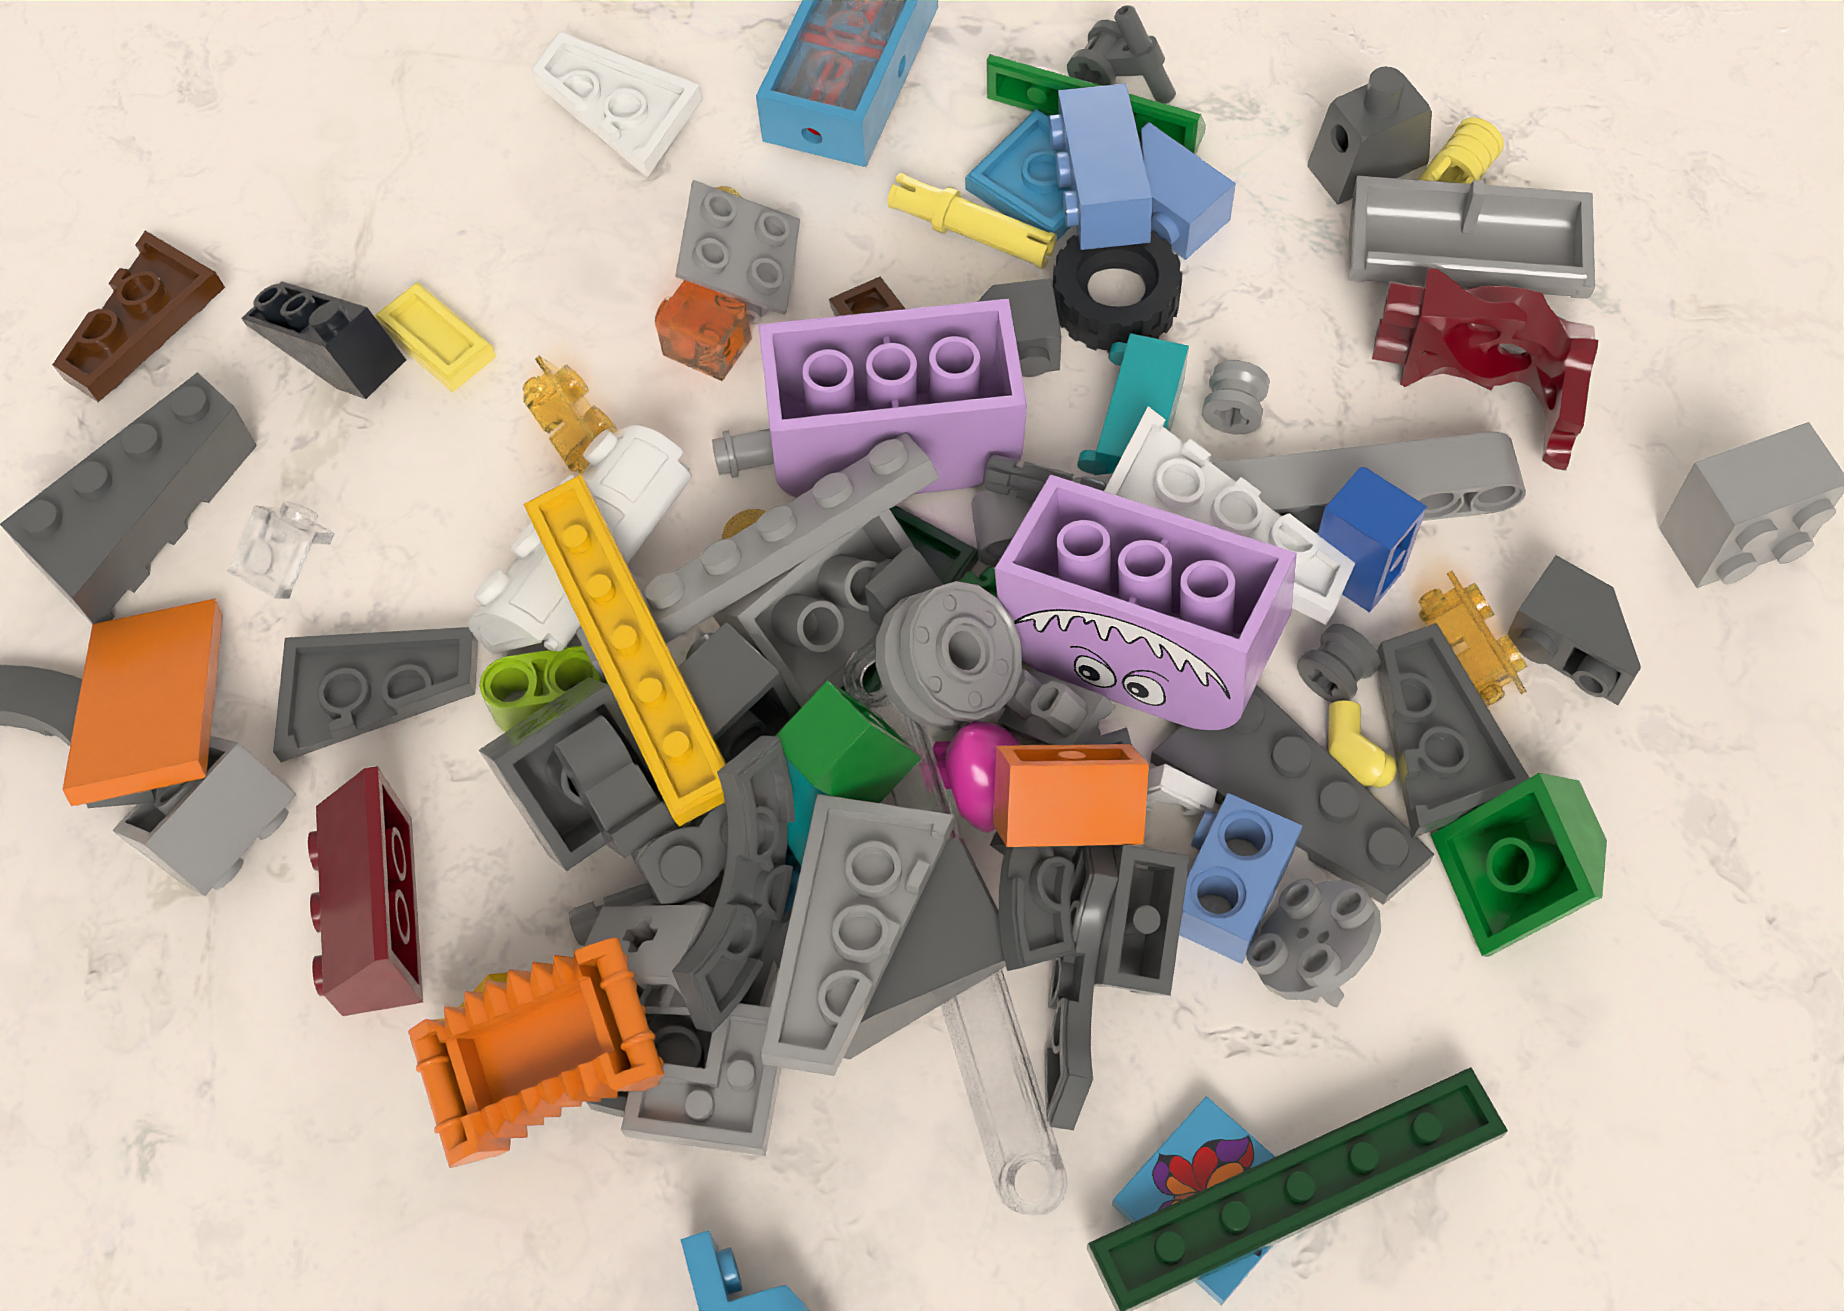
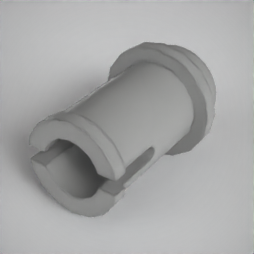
M770 428L730 436L728 430L722 432L723 437L712 439L719 475L730 473L732 478H736L740 470L774 464Z

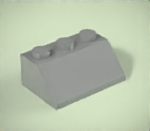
M890 509L714 614L713 617L720 627L725 622L731 625L781 673L799 709H801L827 680L841 688L876 658V637L880 626L870 619L864 586L868 583L874 569L886 559L893 560L909 544L911 546L913 544Z

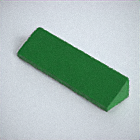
M989 54L987 58L988 99L1032 112L1037 109L1047 116L1059 114L1058 90L1101 86ZM1129 94L1139 142L1141 140V129L1146 124L1151 123L1186 149L1196 154L1206 129V124L1201 114Z

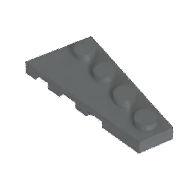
M1257 685L1241 718L1234 725L1220 730H1200L1182 726L1151 752L1150 763L1155 766L1169 765L1217 789L1215 802L1219 805L1222 804L1227 793H1230L1302 825L1303 828L1297 847L1309 853V860L1338 878L1363 887L1371 898L1382 905L1388 902L1425 869L1434 856V853L1417 837L1412 838L1411 831Z

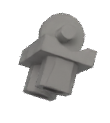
M1022 669L1014 695L1003 706L1005 710L998 723L1009 732L1040 745H1081L1101 735L1098 729L1099 721L1109 716L1115 705L1104 695L1034 669H1030L1029 672Z

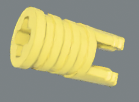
M1469 117L1462 120L1455 129V133L1447 141V144L1435 155L1418 180L1471 184L1473 180L1479 181L1504 149V140L1501 133L1495 126L1481 118Z

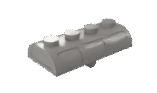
M1357 176L1350 216L1348 280L1389 283L1392 281L1423 286L1428 269L1437 268L1462 288L1510 286L1541 292L1545 295L1588 299L1595 289L1593 193L1485 185V181L1475 180L1471 184Z

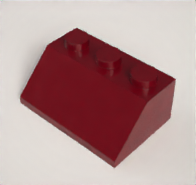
M378 766L364 768L316 806L317 831H311L308 834L310 862L313 869L319 873V892L311 894L310 912L316 932H321L322 955H317L313 958V980L318 995L324 996L342 1016L423 1003L412 818Z

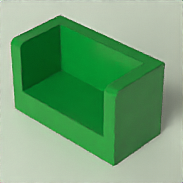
M828 680L775 736L780 738L785 757L814 787L834 797L881 803L922 759L881 715Z

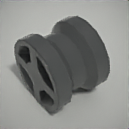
M1333 624L1321 635V646L1317 650L1306 652L1298 661L1297 668L1305 684L1324 700L1331 703L1341 700L1351 701L1357 693L1358 681L1371 677L1379 668L1381 661L1374 646L1362 634L1344 624Z

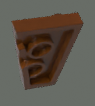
M146 230L135 244L140 254L129 270L119 268L108 283L113 289V293L102 309H96L87 313L52 364L63 380L98 403L112 390L117 388L128 375L155 351L160 349L171 336L192 317L202 311L225 288L215 271Z

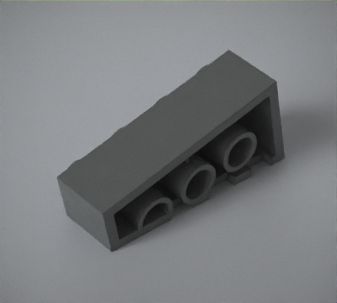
M197 372L10 515L0 525L32 564L91 624L110 621L115 617L111 609L127 590L133 593L137 591L150 575L146 567L168 542L174 546L187 531L188 526L185 522L201 502L210 503L257 445L234 405Z

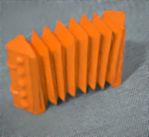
M610 938L579 948L574 951V957L554 955L553 964L533 961L531 972L509 969L507 983L486 981L484 993L464 992L465 1008L445 1006V1020L424 1019L408 1030L417 1060L416 1071L421 1073L436 1126L434 1132L440 1136L449 1168L496 1157L510 1151L511 1138H527V1126L544 1125V1117H561L562 1107H581L582 1102H600L601 1098H617L618 1091H646L660 1085L659 1081L665 1075L663 1070L664 1061L659 1057L654 1044L656 1035L649 1029L645 1017L646 1008L640 1003L636 991L637 982L634 979L635 974L629 970L628 956L623 952L619 938Z

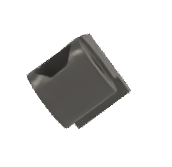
M602 715L554 745L555 752L606 844L623 858L676 825L663 801L659 800L639 766L633 763L629 752L616 731Z

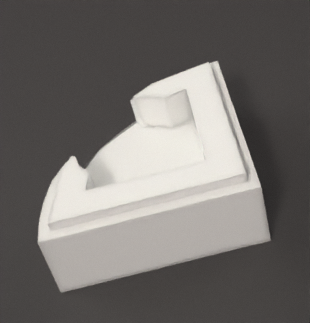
M1163 764L1148 771L1146 810L1153 811L1154 801L1185 806L1183 815L1205 813L1206 810L1212 811L1217 789L1169 765Z

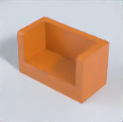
M1131 744L996 746L994 828L1006 847L1144 844L1149 763Z

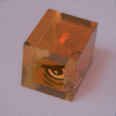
M686 280L681 283L672 297L668 296L661 302L656 312L655 327L663 356L720 381L725 379L752 340L746 304Z

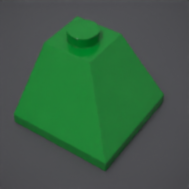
M1537 773L1431 834L1481 956L1489 957L1603 897L1607 839L1579 780Z

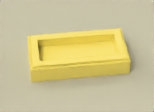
M418 282L374 315L392 341L452 393L496 358L490 343Z

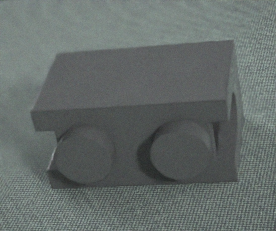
M1127 844L1113 846L1119 878L1104 926L1094 986L1126 989L1132 993L1143 995L1171 996L1190 856ZM1134 864L1148 866V870L1136 868Z

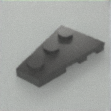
M469 627L286 637L284 639L273 753L282 763L475 695L478 640L473 632L469 630Z

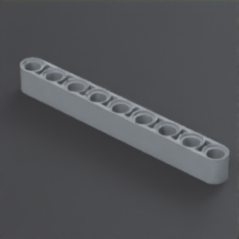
M1484 432L1212 462L1213 465L1237 482L1242 477L1261 491L1259 496L1261 501L1279 515L1284 516L1290 513L1315 533L1319 531L1325 507L1360 467L1368 468L1426 505L1427 508L1422 521L1501 512L1520 503L1526 495L1512 439L1507 434L1501 432ZM1113 473L1085 477L1108 484ZM1076 477L1073 480L1080 482L1082 477ZM985 489L972 499L971 507L978 557L980 562L987 566H997L1034 503L1016 498L1017 491L1010 490L1009 495H1004Z

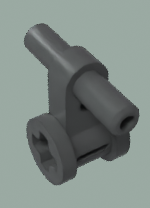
M1131 5L1119 8L1114 15L1115 21L1100 20L1096 22L1088 33V44L1086 47L1076 51L1068 61L1067 72L1069 77L1105 86L1113 85L1118 76H1143L1155 101L1167 104L1176 95V91L1163 66L1165 62L1164 53L1156 37L1148 36L1135 7Z

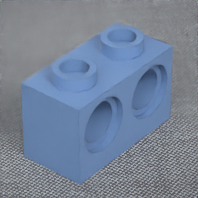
M1227 793L1218 814L1206 810L1191 842V846L1200 851L1191 870L1188 869L1179 935L1243 964L1249 946L1258 932L1294 854L1303 826L1230 793ZM1232 839L1248 840L1257 848L1258 853L1251 856L1238 855L1228 848L1226 842ZM1209 894L1219 895L1230 903L1232 910L1223 914L1211 913L1201 906L1198 899Z

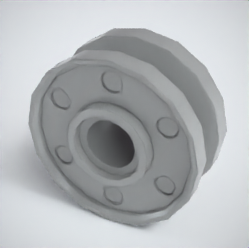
M955 581L903 598L884 616L876 637V667L884 692L900 713L919 725L945 728L961 722L978 720L999 712L1014 695L1022 673V646L1014 621L998 598L979 585Z

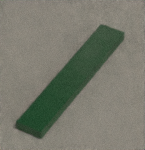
M1472 1067L1089 1242L1086 1249L1115 1310L1133 1311L1501 1139L1508 1130Z

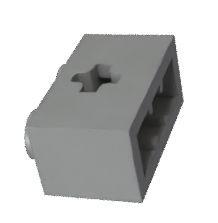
M696 901L687 902L685 905H652L639 902L634 906H603L584 947L606 939L619 938L622 950L628 956L629 970L635 974L634 979L637 982L636 991L640 1003L646 1008V1014L690 1015L672 970L695 945L714 908Z

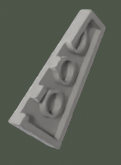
M817 794L761 1050L763 1065L835 1076L953 830L954 815Z

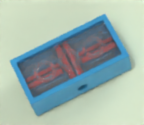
M802 0L756 94L762 141L867 167L936 14L938 0Z

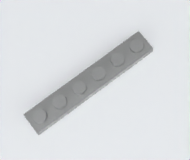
M905 432L895 439L879 443L867 456L844 470L824 476L812 489L784 506L769 509L760 516L757 522L729 539L714 542L703 551L702 555L674 572L665 573L654 578L641 593L665 642L668 643L940 478L931 459ZM580 627L575 632L592 665L602 680L605 681L606 677L582 627Z

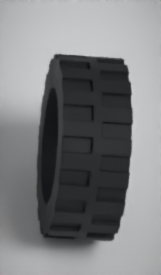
M1151 230V243L1081 250L1078 235H1073L1067 240L1066 247L1059 250L1056 256V266L1053 267V291L1060 327L1065 328L1069 332L1068 336L1077 342L1079 340L1086 344V348L1095 351L1097 349L1107 350V353H1110L1112 344L1116 342L1127 343L1130 333L1159 339V336L1164 332L1167 334L1173 325V317H1177L1182 286L1181 262L1178 254H1174L1171 250L1172 245L1166 239L1162 240L1156 235L1157 232ZM1106 269H1124L1140 275L1145 283L1146 290L1138 303L1120 307L1108 306L1093 300L1088 291V282L1096 272Z

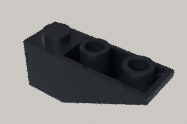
M283 281L262 290L253 301L254 307L241 318L248 327L336 389L363 399H367L407 361L368 307Z

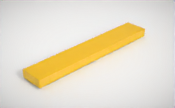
M581 474L524 503L523 505L674 821L680 827L725 803L717 771L724 767L726 762Z

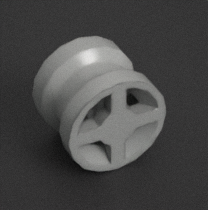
M1228 360L1218 363L1212 369L1209 380V387L1212 393L1205 398L1202 408V417L1205 422L1216 430L1234 435L1248 434L1258 429L1263 415V408L1260 402L1267 397L1270 384L1267 373L1250 362Z

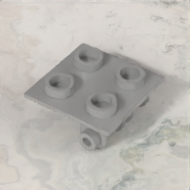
M693 180L675 277L734 297L733 308L738 313V319L743 323L756 324L769 310L785 315L788 306L800 219Z

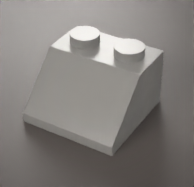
M210 736L206 778L157 788L156 803L137 804L112 831L187 888L206 896L212 888L215 890L223 888L238 874L244 863L240 857L257 838L263 840L269 837L282 825L289 813L285 807L297 794L240 743Z

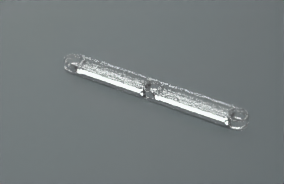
M871 644L860 647L851 654L844 667L843 680L846 693L881 715L922 757L880 804L953 815L926 726L919 725L900 713L883 688L877 692H865L862 678L868 666L876 662V645ZM955 818L954 827L948 840L960 837ZM1001 969L941 1005V1009L997 1194L1002 1203L1011 1211L1032 1216L1045 1215L1056 1209L1064 1199L1068 1185L1067 1176L1053 1129L1050 1127L1049 1121H1047L1046 1107L1003 970ZM1030 1161H1037L1044 1167L1047 1173L1048 1186L1041 1199L1033 1203H1027L1019 1197L1016 1191L1015 1178L1022 1165Z

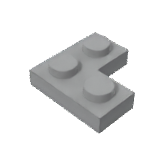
M739 1003L724 1022L712 1032L705 1069L664 1063L663 1070L665 1075L659 1081L660 1085L646 1091H629L621 1126L624 1136L766 1156L781 1067L763 1065L761 1059V1050L771 1007Z

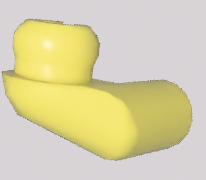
M1346 700L1331 703L1328 707V753L1364 787L1383 788L1388 786L1396 776V761L1391 755L1384 753L1382 748L1361 735V706L1356 702Z

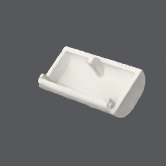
M641 425L628 426L614 433L606 429L590 443L583 453V457L590 464L581 476L587 483L627 564L692 478L689 472L690 468L685 463L678 461L684 451L666 436ZM574 475L568 476V477L565 478L559 485H561V484L565 483L566 481H568V480L574 478L575 476H574ZM531 523L520 533L511 546V550L518 557L505 573L499 568L493 571L480 584L473 596L481 605L467 621L469 630L473 632L475 638L492 654L541 643L542 640H545L544 645L549 650L562 651L574 637L576 630L581 627L538 534Z

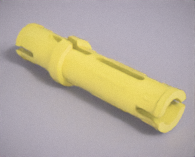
M903 172L899 173L895 178L896 183L901 185L898 187V185L892 184L888 195L889 208L898 209L931 223L933 230L942 234L950 230L1032 263L1040 269H1044L1047 266L1049 260L1045 258V255L1052 256L1057 242V234L1046 232L961 198V192L952 187L941 190L911 178Z

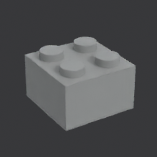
M1806 422L1695 462L1659 529L1696 588L1721 580L1723 584L1735 583L1750 575L1759 565L1776 559L1780 564H1786L1802 557L1814 546L1813 538L1819 529L1836 514L1834 507L1844 494V472L1810 422Z

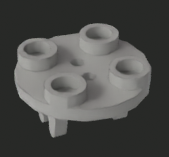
M1299 879L1288 885L1281 893L1279 906L1262 926L1258 938L1249 946L1247 960L1258 973L1263 984L1271 992L1284 999L1310 1000L1317 1003L1319 998L1322 997L1329 1005L1338 1007L1344 997L1339 987L1356 976L1374 952L1381 933L1380 910L1363 887L1346 880L1322 881L1314 884L1309 879Z

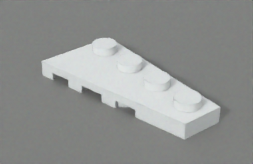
M1148 407L1104 492L1296 552L1292 609L1326 625L1335 611L1355 562L1290 513L1284 516L1279 515L1259 498L1261 491L1242 477L1237 482L1208 461L1211 456L1208 451L1191 438L1184 443L1164 428L1165 419Z

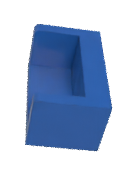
M1360 467L1325 507L1318 535L1355 562L1342 595L1370 613L1405 571L1427 506L1366 467Z

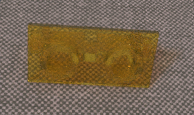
M538 355L535 360L544 374L531 377L523 384V402L545 432L550 434L562 422L565 423L549 440L568 469L582 474L590 464L583 457V453L590 443L606 429L611 433L618 430L611 419L595 405L591 407L584 395L589 392V388L575 370L567 364L559 369Z
M1449 571L1446 574L1454 588L1445 594L1442 593L1441 589H1434L1424 594L1418 601L1422 608L1419 612V617L1427 626L1437 623L1451 648L1463 641L1466 642L1469 648L1456 656L1487 707L1497 703L1505 696L1502 687L1512 681L1521 695L1526 693L1527 691L1517 673L1528 666L1508 634L1497 640L1492 635L1484 621L1495 614L1476 583L1474 582L1463 588L1453 571Z

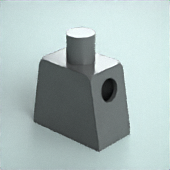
M1388 66L1379 67L1370 74L1368 84L1343 94L1330 103L1307 167L1336 204L1339 205L1353 198L1357 176L1398 178L1427 165L1430 155L1431 108L1407 77L1398 69Z

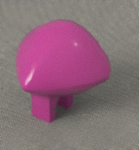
M985 721L969 722L959 730L952 741L935 742L933 751L937 762H925L922 767L928 789H952L960 816L979 831L986 833L996 830L993 825L996 746H1015L1021 744L1013 734L999 725Z

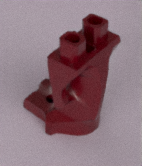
M1429 268L1423 287L1390 281L1383 317L1379 320L1372 359L1402 364L1400 385L1403 387H1407L1422 378L1439 374L1464 378L1490 391L1494 386H1501L1512 382L1524 383L1531 388L1544 408L1545 436L1542 461L1553 469L1566 471L1575 439L1581 433L1584 426L1591 371L1599 340L1595 339V328L1593 325L1571 322L1557 316L1541 292L1510 286H1480L1465 290L1437 268ZM1500 344H1512L1523 348L1526 352L1521 354L1510 353Z

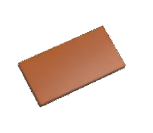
M216 598L92 624L62 788L71 806L206 778L223 614Z

